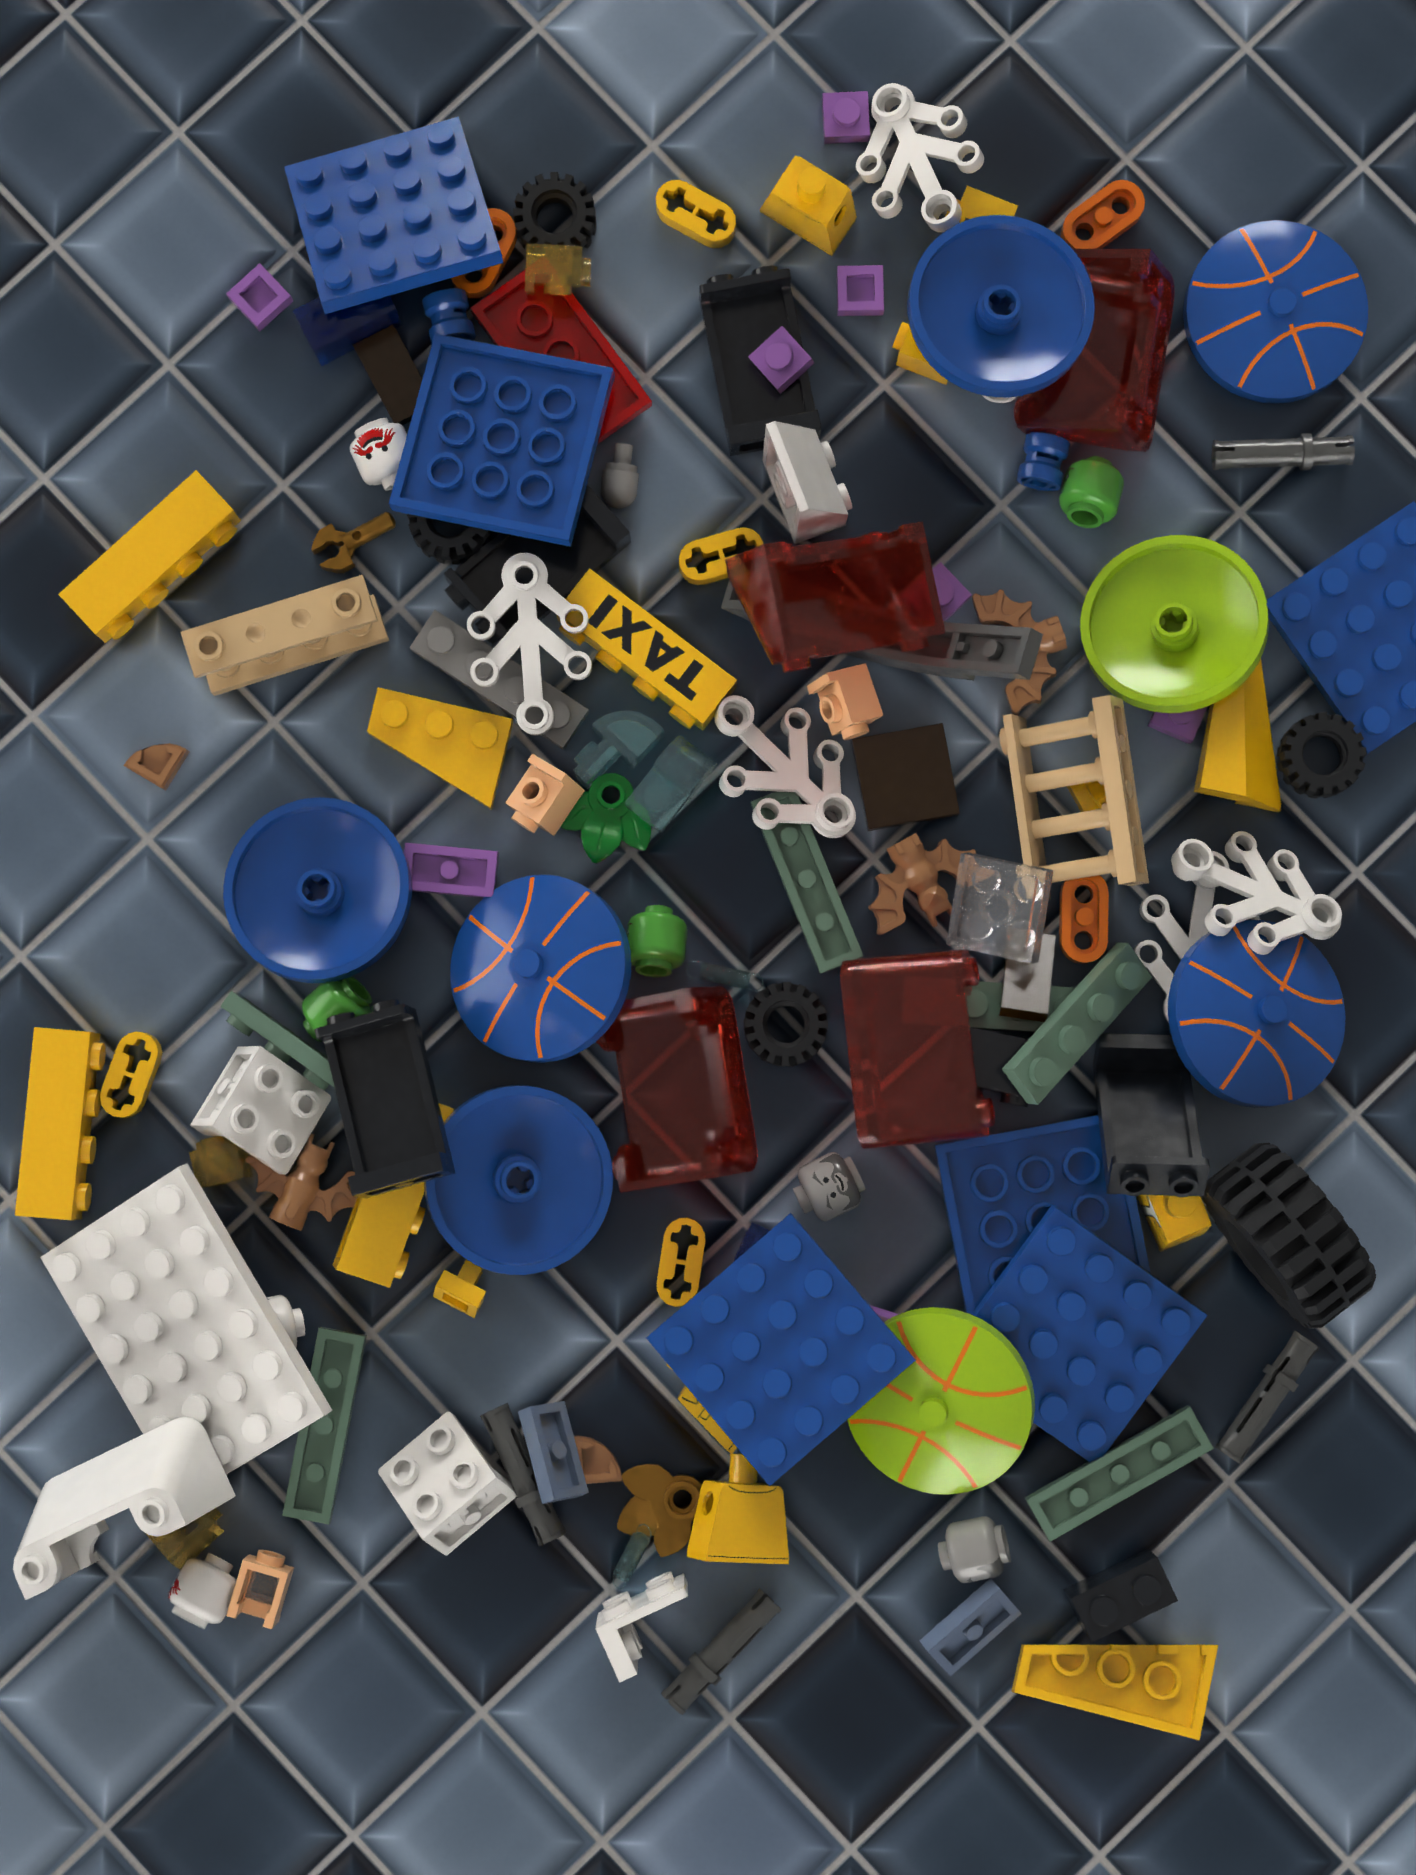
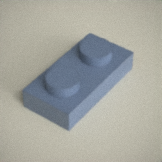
M565 1401L530 1406L518 1411L542 1504L577 1498L589 1493Z
M990 1578L919 1641L936 1662L952 1676L1022 1613Z

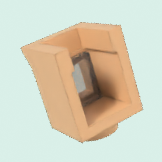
M260 1549L257 1552V1556L249 1554L242 1560L226 1614L227 1617L235 1619L242 1612L265 1619L263 1627L268 1629L274 1628L280 1620L282 1607L294 1567L284 1564L286 1558L284 1555Z

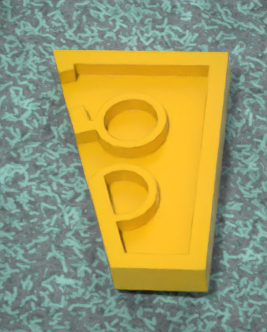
M378 687L367 733L492 810L513 726V719Z

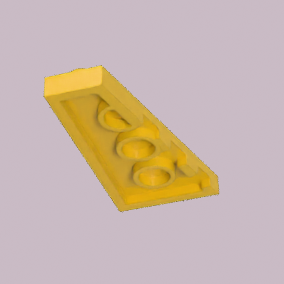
M1021 1644L1011 1692L1200 1740L1218 1645Z

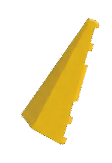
M1260 659L1252 674L1238 689L1222 700L1209 705L1194 792L1235 800V804L1279 812L1281 811V799Z

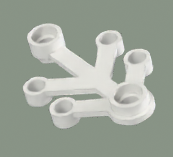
M889 83L880 87L873 96L871 113L877 124L865 152L856 161V170L867 183L880 181L886 173V164L882 156L895 131L900 143L881 188L873 194L872 205L882 218L890 219L897 216L903 206L899 193L911 166L925 196L921 206L924 220L933 231L945 232L959 223L962 209L950 191L942 190L928 157L954 162L961 172L971 174L982 167L984 155L978 144L973 141L958 143L915 132L911 121L937 125L947 138L959 137L967 128V119L958 106L949 105L943 108L916 102L910 89L896 83ZM900 105L897 109L890 112L894 106ZM958 117L955 124L946 126L948 120ZM968 153H975L970 161H962ZM877 163L873 170L865 171L869 164ZM893 198L889 206L881 207L884 200ZM950 211L946 217L938 219L943 212Z
M519 553L509 558L503 566L501 573L503 588L483 611H477L470 615L467 620V630L476 640L484 641L490 639L496 630L495 623L516 601L518 621L486 658H479L473 662L470 668V675L473 681L481 687L494 685L499 678V671L516 651L521 648L524 701L517 709L516 719L524 732L538 736L548 732L554 723V711L550 704L543 700L540 646L564 666L566 674L573 680L587 678L592 671V662L586 653L574 651L537 619L536 599L558 615L563 628L571 634L583 632L588 626L589 617L582 606L569 603L547 584L548 571L544 562L539 557L530 553ZM521 568H529L533 571V579L528 584H521L516 580V573ZM578 611L583 615V622L580 626L570 627L566 624V616L569 612ZM481 617L488 619L490 622L489 630L484 634L475 633L473 630L475 620ZM581 657L587 662L586 670L583 673L574 674L570 671L569 663L573 658ZM489 664L493 667V676L489 680L481 681L477 678L476 671L480 665ZM532 707H538L543 711V719L538 724H530L526 719V713Z
M738 695L726 697L715 712L714 719L717 728L727 736H738L774 772L749 771L741 766H730L720 777L719 787L721 791L729 797H738L745 790L795 792L806 804H780L772 798H765L759 801L752 812V819L756 826L769 830L778 823L812 824L819 834L828 838H839L846 835L855 824L856 812L851 800L841 794L840 762L844 757L842 746L837 741L828 739L822 741L814 751V763L822 770L821 791L809 779L807 730L811 725V718L807 711L799 707L791 708L781 720V730L788 737L787 757L752 723L755 711L752 704L746 698ZM725 715H735L739 720V725H732L727 722ZM789 718L799 719L803 728L796 729L792 727L789 723ZM822 750L832 751L835 755V761L826 760L822 755ZM730 775L738 777L742 786L733 787L729 784L727 777ZM761 808L772 810L775 819H765L761 814ZM824 812H834L838 817V822L833 823L825 817Z
M1235 832L1225 844V853L1232 861L1243 863L1251 878L1214 863L1211 849L1204 842L1197 839L1183 841L1172 855L1173 872L1181 880L1195 881L1203 878L1248 898L1230 905L1217 904L1209 911L1204 923L1207 930L1213 935L1225 936L1237 923L1273 910L1291 916L1273 925L1261 922L1254 927L1247 937L1249 947L1257 954H1269L1279 942L1303 933L1314 939L1326 940L1334 936L1341 926L1342 911L1339 904L1328 895H1315L1299 869L1297 856L1289 850L1281 849L1275 852L1266 866L1257 851L1255 838L1247 832ZM1236 843L1241 844L1246 851L1239 849ZM1278 861L1284 863L1288 869L1281 867ZM1275 879L1286 881L1294 897L1282 892ZM1216 916L1223 918L1226 924L1220 923ZM1259 934L1264 935L1268 939L1269 943L1264 942L1259 937Z
M1212 851L1214 856L1213 862L1230 869L1227 859L1222 854ZM1203 878L1192 881L1196 888L1188 936L1170 913V905L1165 897L1158 894L1150 895L1140 904L1139 911L1141 917L1146 922L1156 925L1180 960L1194 943L1209 932L1204 920L1213 907L1215 888L1219 885ZM1154 900L1161 904L1162 914L1159 917H1152L1148 914L1147 905L1150 901ZM1256 916L1251 918V920H1260V917ZM1144 940L1138 943L1133 950L1166 995L1163 1003V1013L1168 1021V996L1174 974L1161 959L1163 953L1160 945L1153 940ZM1143 946H1150L1155 952V959L1151 963H1146L1140 958V949Z

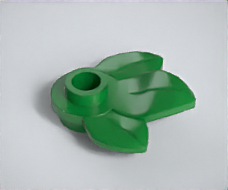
M606 773L597 777L592 782L589 791L583 792L561 825V828L565 830L581 831L583 848L595 864L608 858L620 846L621 841L637 850L645 851L651 838V821L648 812L634 801V790L628 779L617 773ZM607 788H616L620 792V798L616 803L609 804L603 800L602 794Z

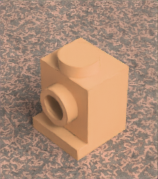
M866 663L827 672L807 685L809 695L817 693L819 696L820 713L824 721L828 723L832 736L842 734L843 740L862 736L870 732L868 727L870 723L884 716Z
M531 754L527 760L531 764L505 803L515 811L511 819L526 830L535 833L538 827L555 836L585 790L566 773L536 755Z

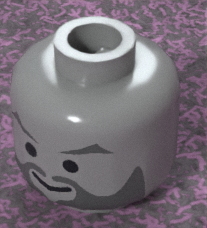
M830 1152L801 1166L798 1170V1179L801 1185L793 1188L804 1214L813 1210L815 1215L825 1222L858 1207L861 1202L860 1192L866 1190L851 1157L848 1156L843 1159L836 1152Z
M987 1516L950 1523L946 1529V1541L938 1542V1552L943 1570L952 1569L954 1576L961 1583L998 1577L1003 1573L1004 1563L1011 1562L1008 1539L1003 1525L996 1526L994 1521Z

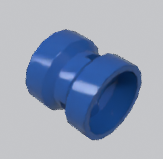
M450 288L439 290L426 295L422 299L425 316L431 319L432 324L429 329L431 346L435 333L472 341L476 338L474 324L467 318L466 314L469 308V301L464 289Z
M1031 432L1026 434L1023 446L1026 458L1025 462L1019 465L1016 481L1032 489L1042 491L1060 490L1064 476L1060 468L1062 462L1068 457L1071 443L1063 437L1049 433Z

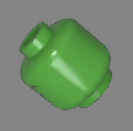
M1091 456L1074 462L1066 471L1059 496V506L1073 524L1084 528L1099 527L1101 524L1111 521L1117 514L1124 488V478L1119 470L1103 457Z
M663 905L647 906L645 912L633 915L627 924L626 935L631 951V963L635 966L636 972L649 977L669 976L672 974V970L679 968L685 960L687 925L683 919L673 915L671 908Z
M352 976L339 981L320 983L302 1002V1011L306 1018L303 1021V1026L312 1038L323 1042L316 1039L314 1029L326 1026V1019L337 1014L353 1012L355 1017L371 1013L370 1004L372 998L367 989Z

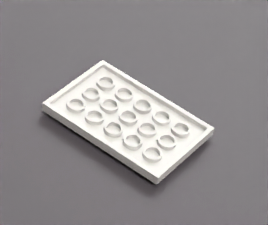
M188 1163L169 1172L40 1257L143 1434L176 1418L184 1416L194 1418L206 1430L227 1475L333 1411Z

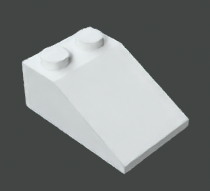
M777 421L766 424L762 461L794 544L846 526L848 519L847 511L853 508L845 484L837 485L831 468L836 467V462L828 441L820 443L815 429Z

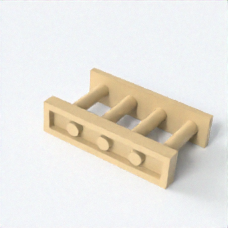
M363 575L180 632L194 677L206 676L210 691L214 696L389 641L377 599L374 594L369 595Z
M1112 695L1092 698L1093 711L1089 712L1088 717L1027 728L1026 718L1014 714L1003 715L1004 728L1000 729V744L1003 753L1008 755L1023 859V864L1019 866V881L1023 891L1027 892L1028 899L1042 901L1051 899L1049 883L1110 873L1113 877H1117L1119 885L1135 886L1149 883L1124 704L1121 698ZM1092 735L1094 739L1098 740L1100 757H1096L1094 763L1033 773L1030 746ZM1094 781L1104 785L1106 803L1102 804L1101 809L1040 819L1036 792ZM1105 827L1107 831H1111L1113 849L1109 850L1108 855L1046 865L1044 837Z

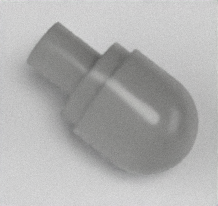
M615 443L613 462L606 463L602 473V498L607 505L615 509H623L630 506L637 496L639 473H637L638 467L631 465L633 445Z

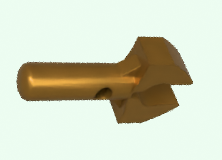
M384 512L347 533L335 530L331 523L318 531L311 550L314 554H317L329 545L339 546L338 555L335 558L324 561L320 566L325 571L345 573L356 567L352 561L355 550L395 528L396 521L391 513Z

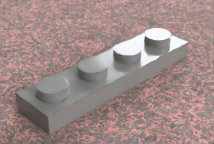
M434 610L409 647L410 650L516 719L517 709L524 701L522 666L509 659L499 671V678L494 685L490 687L477 685L471 678L470 668L477 659L486 658L493 650V647L484 641L476 640L466 629ZM489 664L480 665L476 671L477 678L481 681L489 680L493 676V667ZM542 679L543 700L547 701L554 711V723L551 729L541 736L565 750L589 714V709ZM532 707L526 713V719L530 724L540 723L544 716L542 709L538 707Z

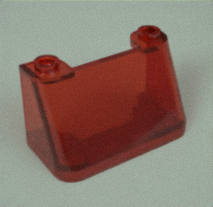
M1073 249L1085 266L1094 293L1095 312L1090 336L1077 361L1060 379L1042 390L1023 395L1017 399L1014 408L1015 422L1024 434L1031 432L1049 433L1063 437L1069 442L1123 451L1146 452L1150 448L1154 433L1175 296L1173 278L1151 249Z
M923 522L903 524L898 526L899 529L890 533L875 531L855 538L793 546L792 543L785 544L784 541L768 543L726 559L725 564L729 581L771 664H782L783 673L812 667L810 659L900 645L901 653L929 647L928 638L946 633Z
M959 949L844 960L840 970L856 1129L861 1147L863 1149L989 1136L988 1127H992L995 1124L994 1106L991 1098L984 1099L982 1091L977 1090L967 996L971 995L972 986L979 985V969L976 958H970L969 950Z
M721 986L689 987L625 1000L613 1024L595 1042L604 1051L615 1052L630 1141L629 1144H623L619 1147L612 1161L613 1174L618 1181L620 1193L750 1172L755 1169L758 1157L756 1137L735 1009L729 992Z

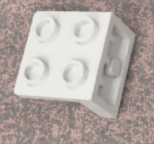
M239 1046L190 1126L203 1135L224 1136L278 1174L286 1175L331 1101V1096L263 1047Z
M451 1412L443 1414L378 1470V1474L422 1540L445 1556L517 1497L510 1481L488 1464L456 1416Z
M671 1571L663 1573L646 1582L645 1584L648 1589L640 1594L630 1597L628 1591L602 1603L604 1609L598 1613L595 1629L619 1683L637 1675L638 1659L642 1658L641 1649H643V1646L632 1622L688 1596V1582L684 1573L673 1577Z

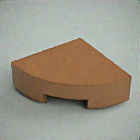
M170 743L153 745L135 752L123 766L166 791L190 751Z
M574 1436L586 1484L622 1481V1473L618 1461L606 1446L589 1437Z

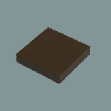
M943 723L852 739V750L868 831L960 814Z

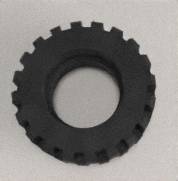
M1256 1143L1207 1180L1204 1196L1201 1197L1206 1204L1207 1211L1215 1220L1216 1226L1265 1290L1302 1326L1309 1329L1322 1328L1373 1288L1376 1270L1369 1261L1370 1257L1365 1248L1361 1246L1355 1232L1345 1222L1338 1209L1327 1199L1326 1194L1309 1178V1175L1301 1167H1298L1290 1156L1285 1152L1282 1153L1274 1144Z

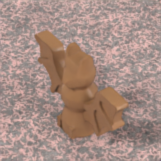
M1002 589L998 593L989 596L973 594V605L979 622L983 625L1000 624L1012 627H1028L1043 634L1030 680L1015 679L1008 683L1005 688V695L1011 712L1014 715H1018L1025 706L1032 703H1041V690L1044 683L1050 678L1056 677L1057 671L1048 663L1047 655L1067 649L1066 637L1058 616H1054L1039 623L1035 622L1031 617L1032 602H1014L1005 595Z
M917 833L886 849L891 860L896 865L895 870L890 874L880 873L875 876L879 891L876 899L868 906V909L874 913L877 919L878 928L876 933L878 935L885 934L905 922L903 896L906 889L916 893L919 907L925 912L933 928L938 926L936 916L946 911L951 917L956 916L948 900L947 892L937 882L938 871L948 873L963 887L967 888L991 876L992 871L981 865L974 849L959 851L951 847L947 839L939 841L938 846L934 850L926 851Z
M312 1133L297 1157L296 1169L288 1175L278 1174L252 1155L246 1157V1162L255 1169L258 1175L256 1192H271L278 1197L269 1218L302 1231L307 1220L308 1212H320L330 1222L339 1210L354 1207L357 1198L352 1196L348 1177L355 1175V1172L352 1170L347 1171L332 1187L325 1190L319 1189V1176L325 1172L328 1166V1158L335 1143L330 1142L327 1149L312 1144L314 1138Z

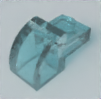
M616 711L602 716L592 724L593 732L602 741L598 745L591 741L577 754L573 760L578 765L573 770L574 777L585 788L589 789L592 782L600 775H603L619 757L634 769L665 738L664 729L650 717L635 711Z
M679 735L656 759L652 769L625 801V806L659 833H662L684 804L693 797L718 763L684 736Z

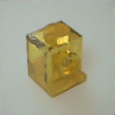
M526 243L525 293L535 295V287L538 285L544 286V294L571 296L572 287H590L592 258H583L582 246Z
M224 1136L202 1139L196 1143L197 1150L189 1152L194 1175L202 1189L253 1177L251 1166L246 1162L248 1153Z
M215 1508L169 1534L158 1537L145 1534L166 1559L181 1570L187 1560L196 1558L224 1532L222 1527L216 1522L223 1514L218 1508ZM192 1523H198V1526L186 1536L187 1527Z

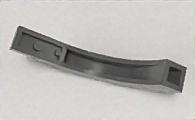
M734 564L721 606L722 609L755 624L838 653L909 671L973 681L975 675L1030 680L1043 637L1042 633L1028 627L952 623L918 618L875 608L813 588L763 565Z

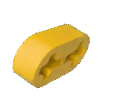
M670 180L658 189L656 194V211L660 220L666 225L713 249L722 248L732 241L736 232V216L732 208L727 204L681 180ZM678 194L684 196V206L693 212L691 213L681 207L676 208L674 212L669 211L666 198L674 200ZM699 216L710 221H714L717 216L724 218L723 227L726 230L717 229L714 234L709 233L708 223Z
M746 527L694 540L686 544L680 552L679 571L685 580L695 585H705L730 578L734 564L759 565L764 555L763 540L756 531ZM744 539L747 546L754 545L756 548L751 551L750 560L742 561V557L737 554L729 557L724 556V553L736 549V541ZM695 552H700L703 558L717 555L719 558L707 563L706 572L698 574L696 567L688 568L686 565L692 562V554Z
M132 1032L124 1036L118 1043L100 1093L102 1107L113 1117H132L143 1109L163 1053L161 1044L154 1036L143 1032ZM144 1040L146 1041L144 1049L151 1052L148 1061L140 1060L135 1073L130 1072L134 1056L128 1054L129 1047L131 1045L139 1046L141 1041ZM128 1077H130L132 1081L128 1093L135 1096L133 1104H124L121 1110L117 1108L118 1100L112 1097L114 1089L122 1090Z
M688 1217L672 1221L666 1228L662 1243L657 1276V1292L666 1304L674 1307L685 1305L697 1294L705 1248V1232L696 1220ZM682 1225L691 1226V1234L698 1236L697 1245H689L686 1260L677 1258L678 1243L671 1241L672 1232H680ZM676 1264L685 1265L684 1281L691 1283L690 1291H682L680 1298L671 1297V1289L664 1287L665 1279H673Z

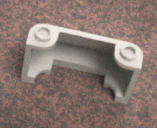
M190 1417L176 1418L46 1482L41 1490L14 1558L13 1570L15 1578L25 1600L45 1592L58 1582L99 1561L97 1552H94V1544L101 1534L109 1530L105 1519L129 1508L139 1528L148 1535L158 1537L186 1526L234 1498L236 1495L202 1424Z

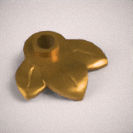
M657 1464L637 1465L628 1469L622 1474L621 1478L634 1497L628 1501L620 1514L617 1523L618 1530L635 1537L654 1536V1544L660 1557H666L680 1551L690 1539L691 1523L695 1517L702 1486L701 1483L689 1475L672 1476L666 1469ZM686 1490L691 1494L692 1500L687 1506L680 1507L675 1504L673 1496L677 1491Z

